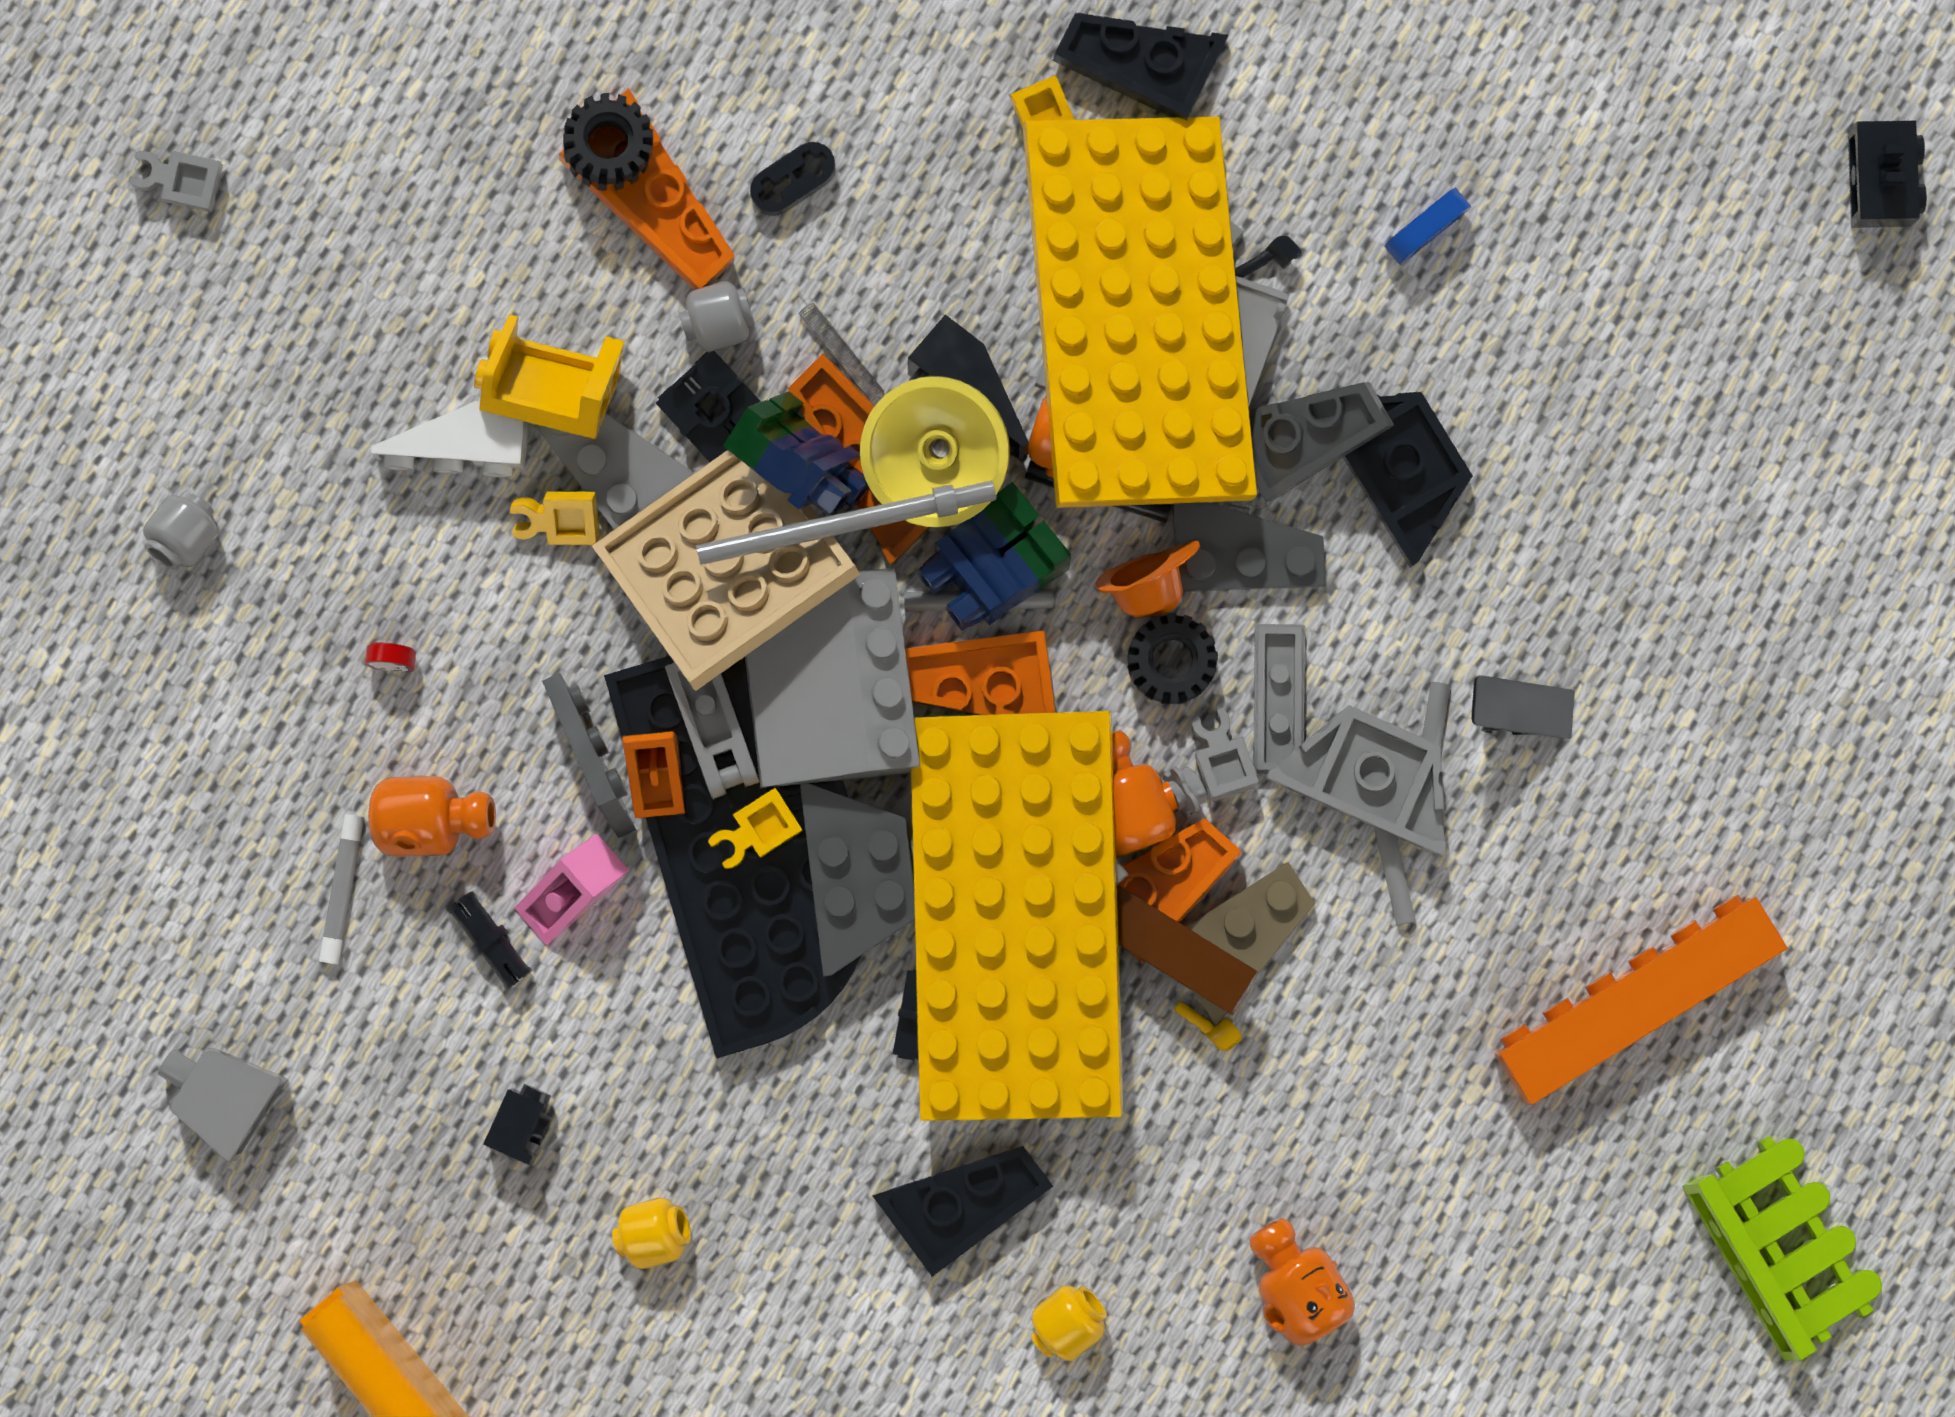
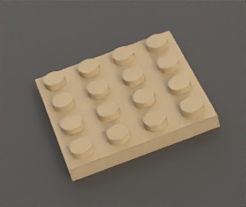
M729 450L592 545L597 555L695 691L861 575L855 564L833 536L700 565L696 545L819 518L810 505L799 510L787 501L792 493H784L776 489Z

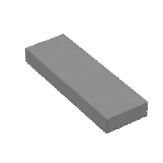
M1254 625L1253 766L1258 774H1267L1304 742L1305 625Z

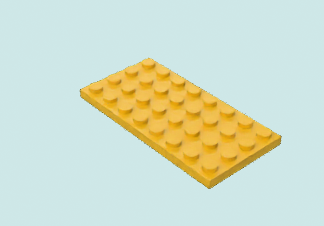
M1188 117L1187 121L1182 118L1026 121L1023 126L1056 508L1253 501L1257 496L1220 118Z
M1087 711L914 717L920 763L919 767L911 768L920 1121L1122 1117L1123 1089L1113 798L1112 712Z

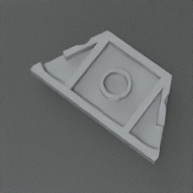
M1348 705L1274 766L1266 775V780L1440 857L1444 856L1446 840H1444V797L1441 786V746Z

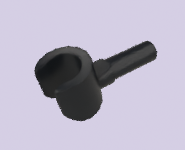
M1278 236L1258 256L1236 267L1235 276L1244 278L1267 265L1272 259L1284 270L1291 264L1293 259L1301 255L1302 251L1289 236Z

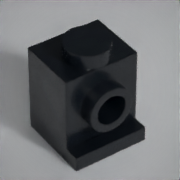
M523 1084L521 1091L513 1088L508 1089L483 1145L527 1165L534 1164L538 1154L529 1151L532 1143L540 1146L549 1130L552 1118L546 1116L545 1113L548 1109L551 1095L528 1084Z

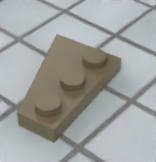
M1286 862L1186 927L1260 973L1315 905V902L1290 863ZM1194 992L1214 1025L1217 1026L1227 1012Z

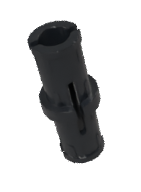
M471 891L461 897L459 903H453L447 911L449 914H452L474 945L471 949L475 955L479 956L482 954L504 984L505 989L508 990L519 982L518 979L526 977L532 970L525 964L505 937L508 934L505 927L495 924L475 897L476 894Z

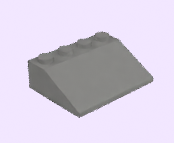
M895 568L859 571L861 575L745 656L761 788L907 774L911 771V768L920 766Z

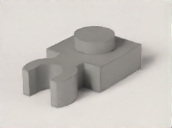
M171 151L169 164H164L151 152H136L135 158L141 163L150 164L152 171L144 179L130 177L129 183L134 188L143 192H149L158 187H163L160 198L166 203L207 212L213 211L223 164L220 161Z
M1223 707L1217 709L1216 714L1220 726L1214 731L1204 729L1198 715L1192 718L1194 737L1207 747L1196 751L1195 759L1211 802L1259 786V779L1243 736L1230 741L1227 737L1230 718Z

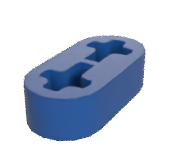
M1455 187L1400 230L1384 247L1396 262L1402 265L1462 217L1472 206Z

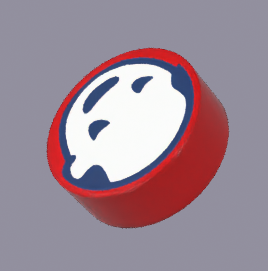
M384 642L371 643L366 648L364 664L367 667L378 670L413 672L415 669L416 652L413 648L405 645Z

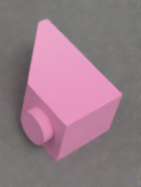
M596 833L561 858L514 909L547 946L604 897L629 870Z

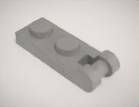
M675 663L666 665V672L712 799L727 794V788L744 783L745 787L759 783L754 763L722 674H719L695 691ZM732 750L737 764L718 770L714 756Z

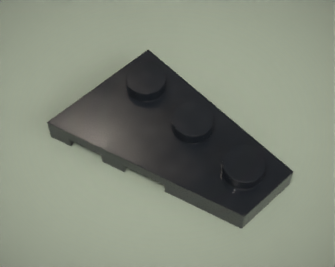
M1019 1146L872 1196L933 1277L1051 1189L1053 1185L1025 1147Z

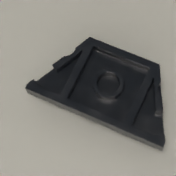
M1422 392L1397 393L1392 396L1377 395L1394 426L1343 457L1410 568L1420 561L1423 553L1473 477Z

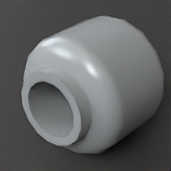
M722 281L692 290L686 298L688 310L679 313L687 341L697 339L700 347L707 352L743 343L749 336V327L755 326L745 289L736 290V287L729 281Z
M190 494L187 499L177 495L167 496L143 528V534L147 540L144 546L153 558L171 569L176 570L179 565L183 567L196 565L218 535L217 525L211 518L214 513L213 508L202 498L194 494Z

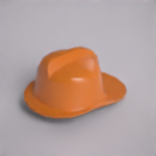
M1188 541L1164 551L1146 554L1113 567L1099 576L1095 582L1096 589L1102 593H1110L1121 611L1132 617L1144 618L1167 614L1179 604L1182 598L1183 588L1179 566L1197 552L1200 544L1198 541Z

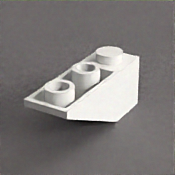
M474 401L371 446V454L377 460H383L384 456L383 467L392 470L411 471L414 468V457L434 458L433 471L438 473L462 474L464 461H471L476 467H483V475L509 478L512 477L513 469L525 470L529 423L479 410L480 401Z

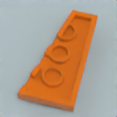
M628 88L622 94V96L627 97L626 104L631 106L634 101L638 104ZM650 123V129H653V146L651 159H649L648 168L645 173L640 172L638 180L632 185L629 181L624 182V189L615 191L614 184L607 185L606 191L598 190V183L592 182L588 188L694 290L709 286L734 262L735 255L702 203L697 201L687 185V179L678 165H675L661 144V138ZM602 126L595 129L588 140L591 150L599 157L606 159L618 157L625 151L628 145L624 133L613 126ZM563 149L559 153V160L570 170V163L565 162ZM578 174L576 177L582 182V176Z
M821 354L788 388V391L804 403L800 411L806 422L821 434L832 435L837 438L844 448L851 446L860 453L862 431L875 405L825 354ZM859 458L854 467L863 473ZM870 488L857 504L859 509L882 505ZM903 520L872 527L871 530L881 545L882 551L890 565H893L931 527L920 526Z

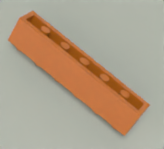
M1737 894L1712 909L1716 918L1702 927L1698 925L1696 920L1686 924L1670 935L1674 944L1657 953L1654 946L1645 949L1627 961L1632 968L1616 979L1611 972L1606 973L1585 986L1589 993L1587 997L1573 1005L1569 998H1566L1545 1010L1542 1014L1547 1021L1530 1031L1527 1025L1523 1024L1501 1037L1500 1041L1504 1047L1494 1052L1524 1103L1526 1105H1533L1787 950L1788 947L1757 897L1742 901Z

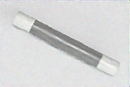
M344 815L319 962L339 965L364 817Z

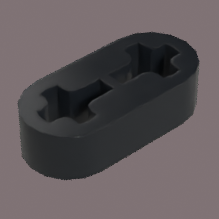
M807 142L759 172L753 178L750 185V196L754 207L765 215L778 216L825 187L835 174V158L832 151L826 145L819 142ZM811 154L815 159L823 156L826 159L822 164L823 174L816 177L812 172L806 173L799 179L794 176V174L805 167L803 158L805 155ZM788 178L791 181V184L781 191L782 201L775 204L771 199L763 202L759 198L764 194L762 185L765 182L770 181L771 184L776 186Z

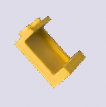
M509 314L502 331L494 329L491 335L487 353L489 360L481 359L477 367L474 388L481 390L479 410L596 439L619 381L625 341L606 336L596 358L519 338L517 336L519 316Z

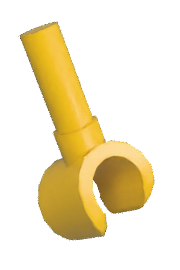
M1182 1001L1174 1009L1176 1013L1198 1027L1212 1044L1214 1043L1217 1046L1216 1048L1221 1051H1229L1242 1040V1034L1227 1017L1214 1027L1207 1018Z

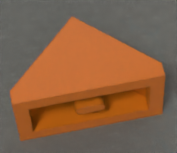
M674 732L623 736V748L635 818L685 814L679 737Z

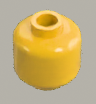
M658 1197L625 1207L619 1215L618 1227L613 1229L612 1239L615 1250L620 1257L626 1256L628 1261L638 1269H648L678 1260L684 1253L685 1245L690 1243L691 1228L688 1217L681 1206H675L667 1198Z
M1071 1285L1062 1286L1033 1310L1031 1320L1035 1331L1031 1334L1032 1340L1037 1348L1047 1357H1052L1055 1354L1066 1361L1075 1360L1104 1336L1105 1324L1103 1320L1107 1318L1106 1310L1099 1299L1088 1288L1081 1286L1077 1289Z

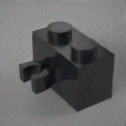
M1916 120L1857 121L1848 130L1851 228L1910 227L1920 219V213L1925 212L1927 203L1925 184H1919L1918 165H1922L1924 161L1925 142L1923 135H1917Z

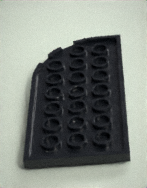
M670 656L606 674L604 678L622 739L623 736L674 732L679 737L685 814L645 818L716 1059L781 1039L811 1022L845 988L855 972L861 956L832 976H823L800 784L761 788L760 782L748 787L741 783L727 788V794L712 799L665 669L666 665L675 662ZM743 657L721 674L759 778L745 657ZM732 750L714 756L718 770L737 764ZM843 780L809 783L848 797ZM776 788L803 831L761 858L752 846L746 850L745 857L738 866L725 869L722 863L734 855V844L731 841L724 840L718 845L711 847L708 840L718 831L730 830L734 832L740 828L733 814Z

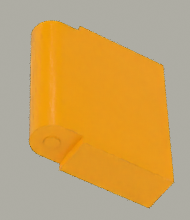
M356 1280L335 1289L299 1320L303 1325L301 1332L372 1417H469Z

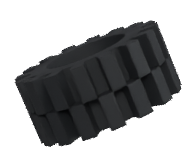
M601 93L600 100L594 101L593 96L585 98L584 106L580 107L577 104L572 109L571 118L566 120L563 134L564 159L566 163H570V172L574 177L580 174L582 176V183L590 187L592 182L598 183V190L606 191L607 185L614 184L615 191L624 189V182L629 181L632 185L638 180L639 173H645L648 168L653 146V129H650V119L647 114L643 116L640 114L641 106L635 101L631 106L626 104L627 97L618 94L617 101L609 100V93ZM602 126H613L621 130L628 143L625 151L618 157L611 159L596 155L588 143L589 137L595 129Z
M1167 613V615L1161 617L1158 615L1151 618L1145 625L1143 624L1133 637L1127 655L1129 675H1131L1136 688L1140 689L1145 694V697L1150 700H1156L1160 704L1166 705L1186 703L1198 697L1214 678L1218 661V652L1215 649L1214 638L1208 634L1207 628L1201 622L1197 623L1192 620L1193 617L1188 615L1179 616L1176 613ZM1165 641H1179L1191 653V667L1185 675L1179 678L1164 677L1154 667V650Z

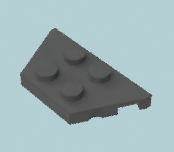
M805 783L800 784L822 969L823 976L825 977L832 976L915 920L914 881L905 817Z

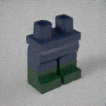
M788 391L747 407L723 446L776 489L784 493H792L787 501L799 510L814 504L827 516L837 514L845 504L851 508L861 501L869 486L864 474L854 467L860 458V453L851 446L844 448L837 438L832 435L821 434L797 413L804 403L794 394Z
M1013 482L999 491L996 500L992 501L981 512L964 521L948 535L946 534L936 541L935 554L929 557L918 569L920 580L934 595L953 581L962 591L960 596L946 605L949 616L962 631L983 619L988 625H991L1001 617V614L1011 610L1070 569L1071 553L1044 520L1039 523L1040 515Z

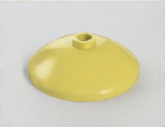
M930 376L905 382L892 389L878 401L869 414L862 431L860 460L866 482L881 504L932 494V488L952 484L953 489L991 480L997 495L1007 475L1010 445L1005 424L997 409L986 396L962 381L947 377ZM940 439L947 443L949 451L946 457H939L933 452L932 445L935 440ZM992 501L958 508V514L938 518L937 513L905 521L926 527L951 526L974 517Z

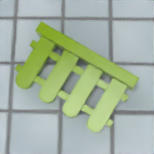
M1767 1136L1757 1142L1761 1152L1733 1168L1729 1161L1724 1162L1715 1168L1720 1176L1719 1178H1716L1714 1174L1698 1176L1684 1184L1682 1188L1783 1360L1801 1361L1817 1351L1811 1338L1814 1337L1818 1344L1823 1343L1832 1337L1827 1328L1852 1312L1856 1311L1859 1317H1865L1874 1310L1869 1302L1880 1294L1882 1282L1878 1274L1871 1270H1859L1853 1274L1851 1273L1843 1258L1855 1249L1856 1237L1854 1233L1845 1226H1835L1826 1230L1817 1214L1824 1211L1830 1203V1193L1826 1186L1818 1182L1807 1183L1803 1186H1800L1792 1170L1800 1166L1804 1160L1805 1152L1803 1146L1795 1139H1783L1775 1143L1771 1136ZM1778 1179L1787 1195L1758 1212L1750 1196ZM1735 1205H1737L1739 1211L1744 1217V1222L1741 1221L1738 1214L1736 1213L1734 1209ZM1804 1223L1813 1239L1784 1256L1776 1240ZM1762 1249L1771 1265L1768 1266L1759 1250ZM1830 1267L1838 1283L1810 1300L1801 1284ZM1788 1293L1796 1306L1795 1310H1793L1785 1294Z

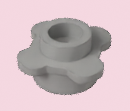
M1174 767L1170 770L1171 774H1164L1162 779L1164 782H1169L1178 806V809L1174 811L1180 810L1182 816L1188 818L1192 815L1191 811L1193 813L1199 811V805L1206 802L1205 788L1198 775L1191 768L1186 767L1180 770Z

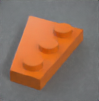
M1044 630L905 648L911 699L914 703L976 715L1055 713Z
M1204 818L1168 840L1152 847V850L1126 865L1122 864L1121 866L1129 875L1118 885L1180 923L1243 853ZM1130 953V954H1131L1134 958H1136L1141 964H1143V963L1145 962V961H1143L1142 959H1140V958H1138L1137 956H1135L1134 954Z

